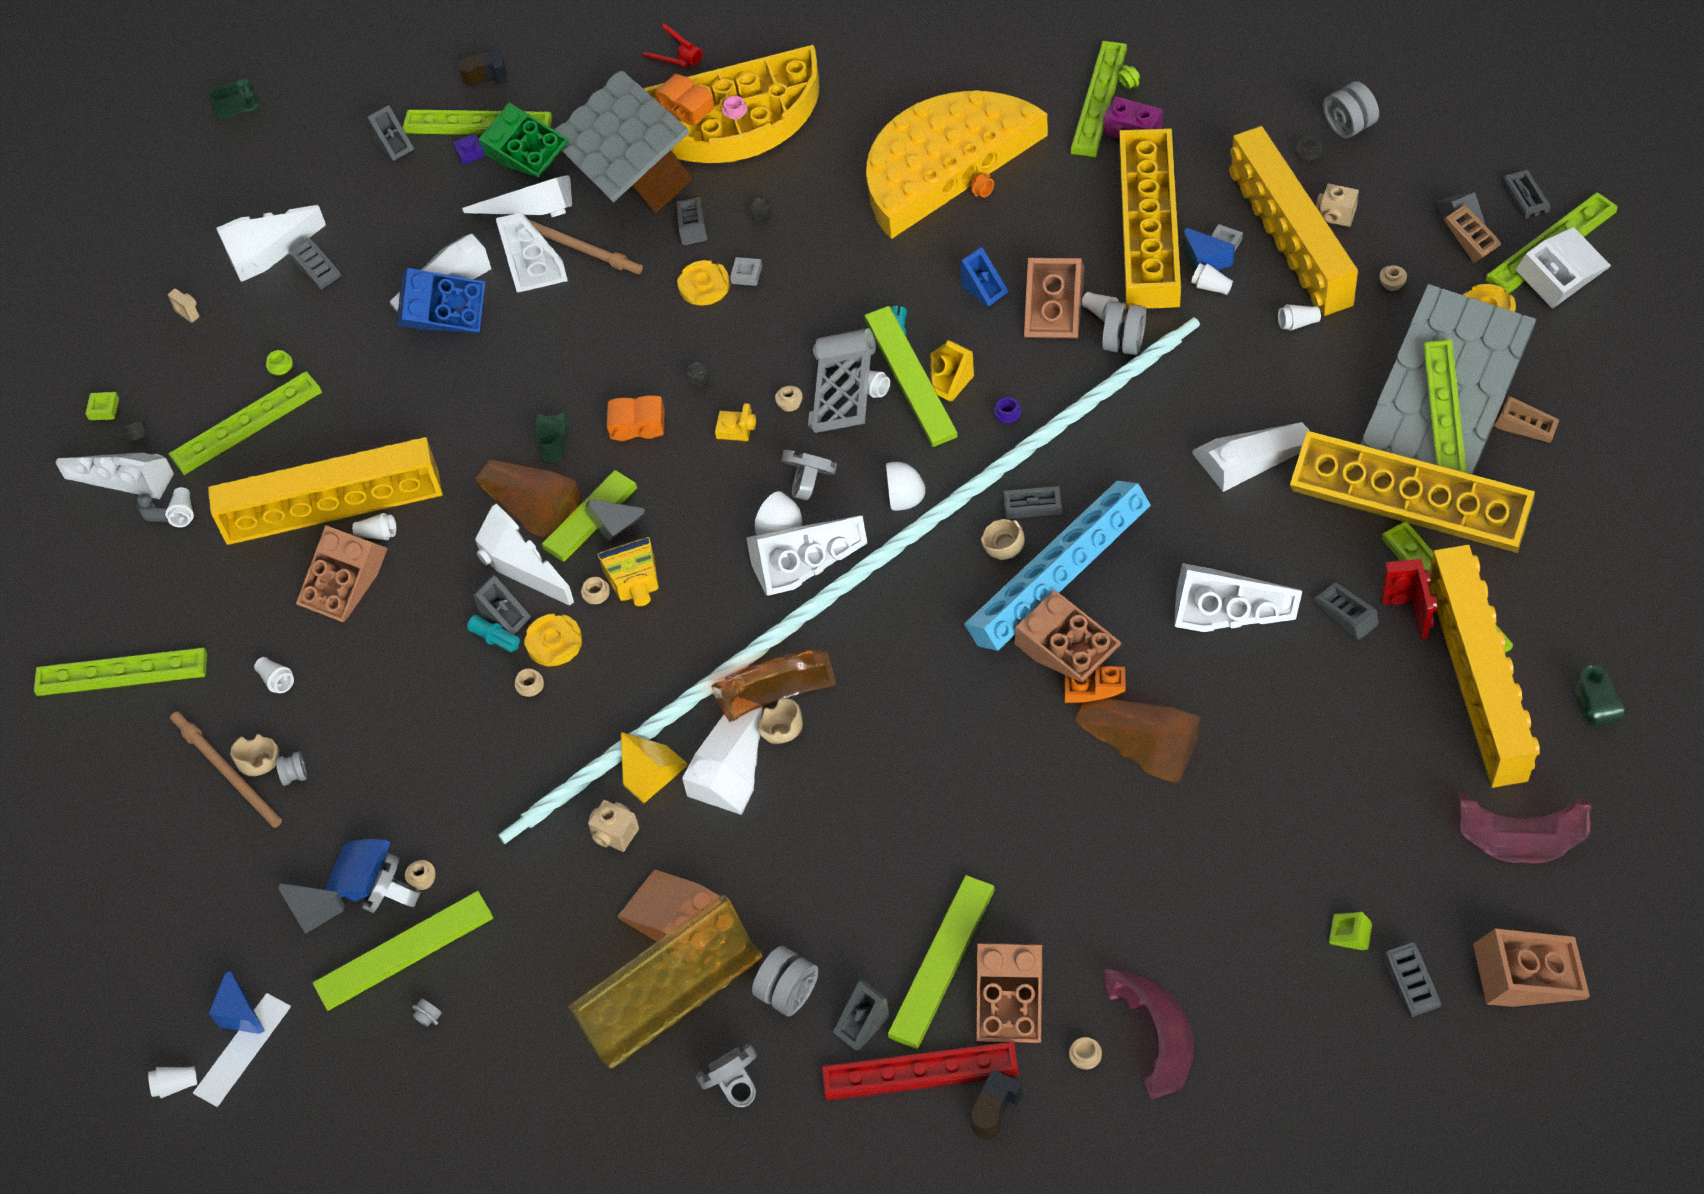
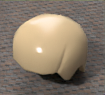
M1007 519L993 521L985 528L981 537L983 548L987 554L999 560L1010 559L1016 556L1022 550L1025 541L1024 532L1016 520L1010 521Z
M785 698L779 699L777 706L773 709L766 707L762 718L758 722L760 735L772 744H783L793 740L800 734L803 726L799 705L794 700Z
M257 734L253 740H246L244 737L238 738L231 746L230 755L241 773L248 776H259L269 772L276 766V757H279L280 750L273 739Z

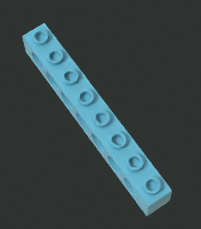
M1116 481L964 623L976 645L998 651L1015 635L1016 626L1054 590L1059 593L1151 505L1139 484Z

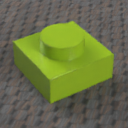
M90 393L86 409L87 418L89 420L115 419L119 402L117 393Z

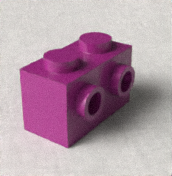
M1115 96L1104 115V135L1120 139V130L1162 129L1163 109Z

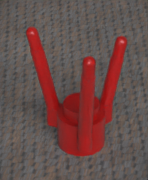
M663 23L662 28L681 43L677 50V55L680 59L643 52L642 54L644 57L677 64L686 68L688 64L692 67L698 65L702 59L703 51Z

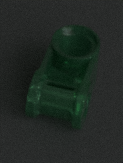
M239 79L233 83L215 87L208 93L214 116L218 119L224 120L246 111H252L259 104V98L253 92V85L247 79Z
M561 412L560 415L544 416L543 413H538L536 443L540 457L546 463H557L565 454V442L568 435L566 412Z
M1598 666L1584 668L1580 675V681L1576 684L1575 695L1580 702L1588 724L1591 727H1596L1623 720V704L1616 694L1606 671Z

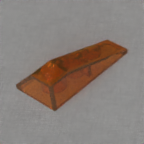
M490 459L475 478L476 483L493 499L506 507L507 512L521 521L522 525L529 532L545 539L575 511L582 501L576 481L553 471Z
M1107 698L1083 702L1075 719L1078 725L1103 742L1107 741L1116 747L1125 758L1128 759L1130 757L1140 764L1142 769L1148 774L1177 784L1180 782L1198 739L1200 716L1172 707Z

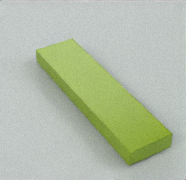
M614 470L542 543L543 549L565 562L597 529L585 512V505L589 499L622 504L637 489L636 483Z

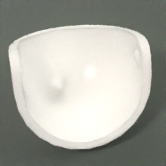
M903 462L886 463L891 509L895 511L906 510L919 504L924 498L926 488L918 472Z
M780 491L774 492L763 502L755 519V532L757 535L802 526V515L799 507L792 499Z

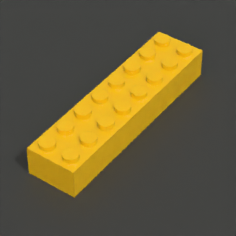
M1260 126L1234 135L1233 147L1230 148L1232 165L1229 167L1231 178L1234 181L1237 180L1244 198L1249 199L1255 215L1260 216L1266 232L1268 234L1271 233L1275 239L1278 251L1284 253L1289 268L1295 270L1302 288H1306L1310 293L1313 305L1318 306L1324 316L1354 306L1358 269L1264 128Z
M1172 129L1120 130L1119 153L1126 307L1129 309L1131 304L1146 306V308L1180 307L1181 279Z
M1311 431L1306 432L1290 483L1293 492L1402 522L1407 521L1413 525L1518 553L1535 497V491Z
M427 437L208 487L211 514L227 545L443 496L439 470Z
M1470 545L1434 550L1429 570L1431 578L1429 590L1436 597L1438 619L1491 787L1528 782L1531 771L1535 769V759L1540 754V747L1537 738L1532 737L1529 729L1531 727L1529 712L1523 710L1521 704L1522 691L1518 683L1515 684L1512 677V660L1510 657L1505 656V640L1503 633L1497 631L1495 625V609L1488 604V588L1485 580L1481 581L1479 576L1480 564L1478 557L1472 555Z

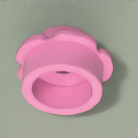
M739 96L728 97L724 101L722 112L725 116H729L730 119H739L747 112L746 103Z

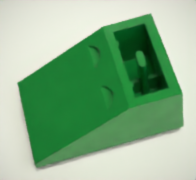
M511 103L506 105L479 138L482 150L486 156L504 167L537 178L540 177L569 141L568 138Z

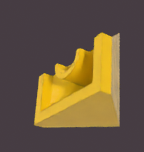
M947 340V343L930 353V382L938 396L948 401H953L974 377L973 351L951 340Z
M621 732L623 785L644 804L685 769L687 763L667 745Z

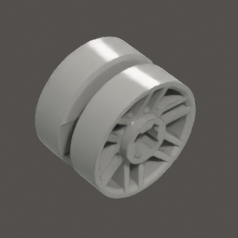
M1354 81L1341 88V90L1327 96L1323 103L1324 114L1330 127L1342 138L1347 139L1376 123L1379 118V108L1374 95L1364 84L1358 81Z
M1110 302L1103 331V350L1118 352L1122 344L1123 353L1139 354L1145 329L1146 306L1131 304L1127 313L1126 303Z
M779 946L770 953L761 965L753 983L752 993L766 1004H772V1007L782 1014L792 1016L810 996L818 978V967L805 958H799L798 954L785 946Z

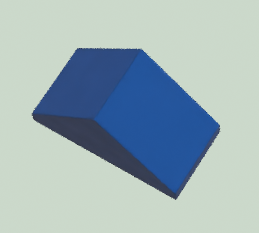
M1189 228L1185 229L1183 249L1194 272L1200 263L1204 265L1208 263L1216 270L1233 265L1234 244Z
M979 247L960 261L962 287L985 306H990L1009 292L982 247Z
M231 971L224 974L209 1015L220 1028L261 1034L265 1030L241 984Z

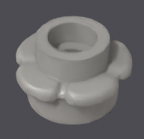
M421 999L417 1005L412 1006L413 1010L416 1011L413 1017L426 1027L430 1023L438 1024L437 1019L442 1013L431 1003Z

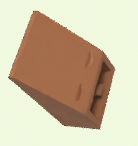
M325 525L296 604L345 623L378 575L388 548Z
M1056 590L1016 626L1014 644L1036 662L1082 683L1122 644Z
M978 943L977 1041L1041 1043L1043 944Z

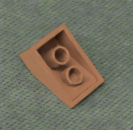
M1028 258L1025 338L1078 339L1084 285V264L1081 258Z
M654 869L619 913L618 918L693 963L729 915L724 898L698 883Z
M1494 929L1473 944L1485 1001L1488 1005L1517 1007L1585 1000L1590 997L1575 937Z

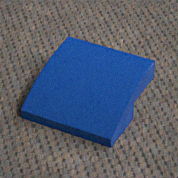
M364 839L344 844L324 890L338 892L341 898L345 896L354 902L369 896L391 843L387 840Z

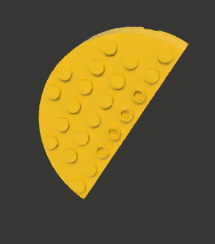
M814 45L689 76L688 78L691 79L694 85L706 87L711 91L714 109L695 126L686 124L676 115H673L689 130V133L671 151L677 159L690 162H734L760 155L790 138L807 121L819 95L820 83ZM664 83L643 89L656 100L655 91ZM728 97H741L746 103V114L735 120L725 116L722 108L724 107V101Z
M979 90L939 95L904 110L893 118L878 134L868 155L866 176L869 202L877 223L893 239L971 187V182L975 176L981 173L990 174L1048 136L1047 113L1017 97Z

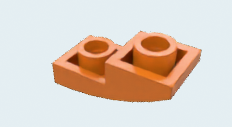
M1099 666L1095 670V675H1090L1083 683L1065 675V703L1101 700L1123 693L1126 689L1125 667Z

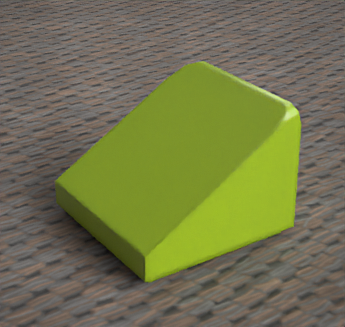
M1363 912L1334 914L1329 943L1352 949L1368 950L1372 922Z

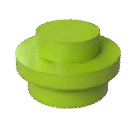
M1123 65L1121 71L1117 73L1119 81L1126 89L1136 88L1139 86L1138 79H1140L1138 71L1133 66Z
M282 350L271 352L266 361L267 370L273 375L285 374L293 365L291 356Z

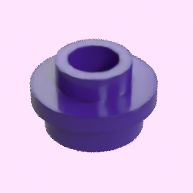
M1012 397L1001 398L994 407L995 418L1003 423L1015 422L1021 416L1020 404Z

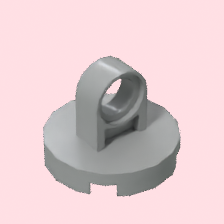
M783 450L781 462L797 467L792 486V496L806 501L810 498L817 472L829 475L835 474L837 463H833L831 460L806 453L799 454L798 456L794 455L795 451Z
M386 853L385 862L380 867L370 891L369 899H363L361 904L362 909L371 913L376 911L384 896L414 907L421 894L419 890L393 878L399 863V857Z
M750 1043L743 1046L744 1052L741 1053L737 1047L710 1063L708 1067L711 1071L704 1075L703 1071H700L695 1078L701 1089H707L719 1084L732 1105L745 1107L751 1104L755 1098L756 1089L745 1067L757 1057V1053ZM740 1082L747 1084L751 1090L750 1095L744 1100H738L732 1095L733 1086Z

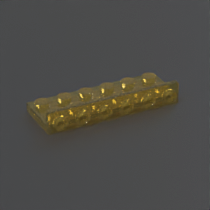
M721 895L568 1007L597 1056L610 1069H613L641 1047L649 1044L668 1027L676 1024L679 1019L691 1010L702 1005L710 996L725 988L744 971L752 968L755 963L763 958V955L752 944L730 900L725 895Z

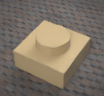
M173 289L167 294L175 312L193 323L200 317L195 308L197 303L188 293L183 294L177 289Z

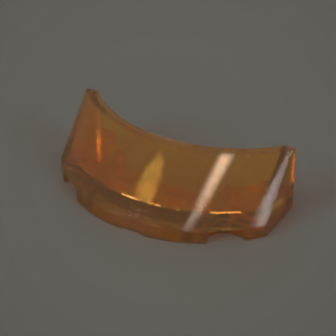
M813 649L796 655L780 656L743 668L725 676V680L714 683L711 688L730 723L752 710L781 698L836 685V680L828 652Z

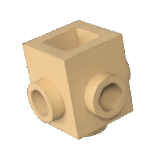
M1327 184L1325 193H1320L1318 196L1316 208L1320 209V214L1326 222L1350 227L1357 209L1359 190Z
M603 800L599 808L592 811L588 821L592 838L597 844L603 847H608L609 845L622 852L626 850L639 830L634 813L630 812L621 803L616 802L613 804L606 800Z

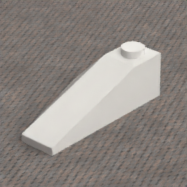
M469 234L441 249L421 270L475 279L489 271L491 266L484 246L473 234ZM400 292L390 301L391 306L397 313Z
M735 698L695 753L682 778L687 797L742 815L754 791L755 766H757L758 741L760 740L758 722L763 715V706Z

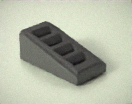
M701 197L677 201L678 228L682 244L689 245L706 241L707 232Z
M309 237L289 248L288 252L292 262L320 290L342 276L339 270ZM326 270H328L327 273H325V274L322 275L321 277H318L320 274H322L323 272H325Z
M1337 582L1314 598L1318 606L1357 640L1362 639L1379 624L1377 610ZM1337 596H1340V598L1333 604L1330 603Z
M1412 942L1387 951L1383 963L1410 1016L1414 1017L1440 1008L1442 1004L1416 944ZM1412 970H1415L1416 972L1415 974L1406 977H1403L1402 975L1403 973ZM1421 982L1422 986L1408 990L1407 986ZM1423 994L1428 996V998L1415 1003L1412 999Z

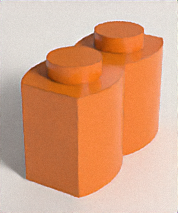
M674 74L655 91L656 100L667 111L691 126H695L714 109L711 91L706 87L694 85L691 79L686 76Z
M650 395L636 399L616 398L608 401L607 430L610 439L626 441L635 437L652 439L664 435L665 408L662 397Z

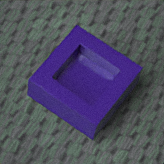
M476 133L452 142L463 165L486 156Z

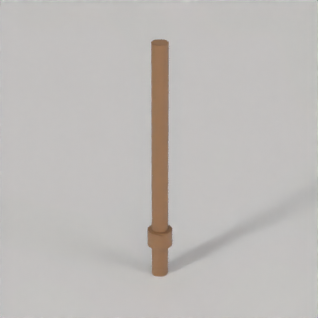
M529 220L537 231L546 238L610 263L611 267L616 269H626L638 275L642 272L643 266L627 259L626 255L618 252L611 253Z
M179 711L174 712L170 720L181 730V736L189 744H194L273 828L278 827L282 819L202 736V731L196 724L190 723Z

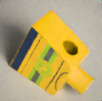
M649 537L598 553L602 571L621 601L633 598L636 606H645L651 601L649 593L656 591L659 587L655 559Z

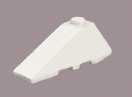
M569 175L557 177L462 209L464 213L517 214L522 212L524 215H544L550 213L551 217L559 216L566 213L565 208L572 206Z
M313 205L289 209L285 214L273 216L271 212L263 214L262 218L250 219L249 216L241 217L216 229L229 260L242 282L268 270L289 254V248L306 237L310 238L326 226L319 206Z
M522 212L496 218L517 292L568 281L563 260Z
M1303 422L1216 438L1194 449L1192 454L1224 492L1299 454L1306 432L1309 429Z
M127 453L58 458L55 462L64 479L138 495L149 494L152 498L157 499L161 498L174 475L167 459L159 454Z
M497 504L492 506L475 539L479 549L477 555L482 563L486 566L490 564L497 572L569 606L573 604L574 600L569 585L548 561L542 563V558L536 550V546L530 540L525 543L517 531L519 526Z
M861 515L778 530L746 538L751 565L767 596L796 589L802 585V582L814 575H818L837 560H842L867 544L863 516Z
M1182 563L1176 590L1174 626L1207 632L1225 627L1236 628L1241 627V625L1255 623L1265 624L1295 620L1302 591L1224 571Z

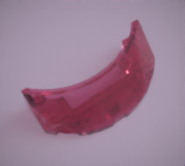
M1459 792L1460 832L1467 840H1470L1474 845L1482 849L1484 853L1503 861L1535 864L1554 860L1564 856L1565 852L1580 842L1583 843L1590 836L1591 803L1587 796H1580L1571 805L1553 814L1536 818H1511L1482 808L1478 805L1477 798H1469L1465 792Z
M1106 969L1105 989L1109 999L1123 998L1131 1009L1146 1005L1157 1029L1159 1039L1158 1059L1154 1060L1155 1070L1153 1074L1145 1079V1085L1151 1099L1181 1090L1187 1081L1194 1056L1192 1028L1188 1023L1183 1008L1166 989L1156 982L1135 973Z

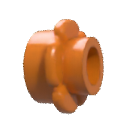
M981 173L973 178L971 188L974 196L986 198L992 193L994 180L990 178L988 173Z

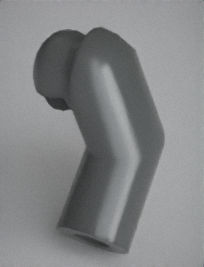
M141 494L137 497L138 504L136 508L144 520L168 522L165 515L167 509L157 508L152 502L151 495Z

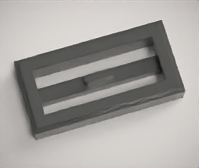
M1528 169L1503 176L1502 183L1524 219L1530 218L1532 213L1534 216L1540 214V211L1544 213L1550 211L1549 202ZM1520 178L1524 180L1527 187L1523 185ZM1529 190L1531 191L1532 195H1533L1534 198L1536 199V201H1537V203H1538L1537 205L1535 204V202L1533 201L1532 197L1530 196Z
M1059 486L1003 491L1006 519L1062 514ZM1046 497H1055V498H1049V499H1038V498H1046ZM1023 499H1027L1026 501H1014V502H1010L1011 500H1023Z

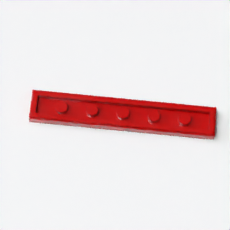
M1014 1041L822 1066L826 1101L982 1081L988 1079L992 1070L1008 1077L1019 1076Z

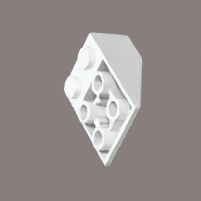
M1573 227L1546 239L1529 251L1516 268V271L1553 309L1607 270L1611 265Z

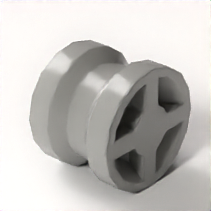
M300 751L293 753L291 757H276V767L283 786L289 785L291 781L296 779L300 781L307 780V770Z

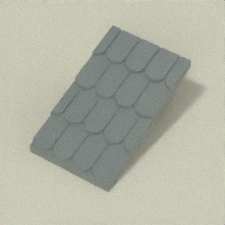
M624 71L614 74L608 80L606 86L593 93L584 106L576 109L566 123L559 125L555 129L556 132L569 139L561 151L613 203L631 187L657 213L693 180L671 151L689 133V130Z
M1428 284L1360 445L1436 465L1423 342L1452 339L1466 470L1468 474L1473 475L1533 331L1536 319Z

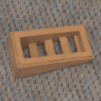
M1466 205L1444 219L1473 263L1502 245L1497 237ZM1463 216L1466 220L1459 224L1456 220ZM1470 225L1472 229L1466 232L1463 228ZM1476 234L1478 238L1474 240L1471 236ZM1480 242L1484 245L1483 248L1479 246Z
M1507 396L1501 405L1493 426L1507 432L1550 443L1555 434L1559 419ZM1542 424L1547 425L1545 430L1540 429Z

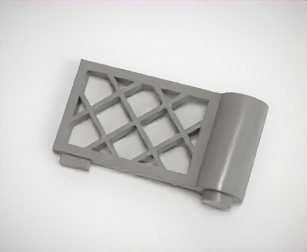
M869 328L821 337L816 340V344L813 346V353L819 361L814 411L809 412L808 426L815 433L865 424L870 358L876 350L875 338ZM862 361L861 366L854 374L848 370L855 362ZM839 367L829 379L826 377V368ZM844 373L849 375L850 378L841 387L835 384ZM856 382L859 383V389L852 396H849L846 392ZM831 387L836 389L837 391L827 401L823 399L824 394ZM844 396L848 401L837 411L833 405ZM853 405L857 406V416L847 418L844 416ZM829 409L835 413L828 421L821 422L822 417Z

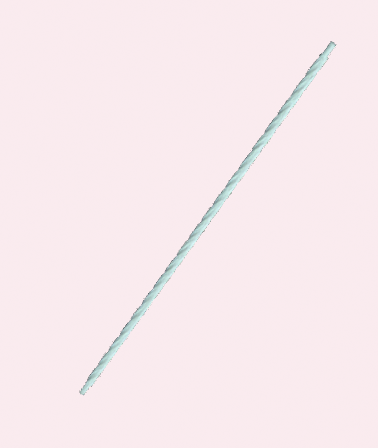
M1193 317L1177 330L1166 334L1153 343L1139 356L1122 366L1108 379L1098 384L1077 402L1051 419L1045 426L1039 428L1020 442L1013 450L997 459L982 473L958 488L948 498L923 514L916 522L907 526L881 548L875 550L856 564L849 572L837 578L814 598L802 604L779 624L767 630L744 650L735 654L709 676L700 680L681 694L674 702L665 706L646 720L638 729L629 734L647 740L655 737L665 726L675 722L691 710L701 699L711 695L727 683L736 673L746 669L762 657L770 647L782 642L798 630L805 621L817 616L834 603L840 595L849 592L865 580L874 570L882 567L901 553L907 545L914 543L932 530L939 521L952 515L973 496L981 493L1000 479L1005 472L1015 468L1031 456L1037 448L1047 444L1063 432L1069 424L1076 422L1094 409L1101 400L1110 397L1126 385L1132 377L1139 375L1154 364L1163 354L1173 350L1182 343L1181 339L1200 326L1199 321ZM621 740L611 746L602 756L594 759L571 776L564 784L558 786L536 802L528 811L521 814L520 819L498 834L503 844L509 842L526 828H533L550 815L555 808L562 806L584 790L591 781L601 777L622 761Z

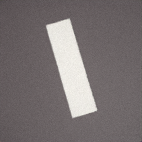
M266 993L254 1009L265 1031L261 1034L238 1031L193 1094L218 1107L291 1006Z

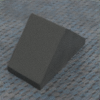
M389 105L367 117L375 143L392 161L414 150Z
M1475 192L1456 193L1434 204V207L1444 219L1466 205L1486 226ZM1462 216L1456 221L1461 224L1466 219ZM1467 225L1463 229L1468 232L1472 228L1470 225Z
M591 499L585 505L586 514L608 542L640 520L645 511V508Z
M492 575L473 594L481 617L493 624L499 623L504 630L513 635L531 618L528 612L495 575Z
M280 883L278 888L305 934L340 914L345 908L340 895L335 891Z
M860 980L833 1033L854 1050H860L890 1018L887 998L864 980Z

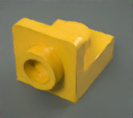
M744 403L742 412L719 411L715 429L716 439L749 440L750 431L755 430L756 415L752 414L750 404Z

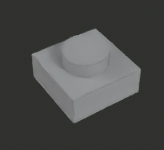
M1218 224L1211 236L1234 244L1236 250L1242 241L1243 232Z
M736 257L730 275L731 284L757 286L762 269L761 259Z

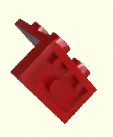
M1422 559L1387 562L1385 564L1380 594L1382 605H1402L1406 602H1412L1421 640L1428 639L1429 629L1434 627L1433 612H1437L1435 594L1430 595L1429 591L1431 586L1429 570H1424Z

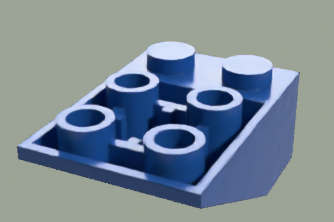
M407 268L402 274L396 326L420 330L479 333L485 281Z

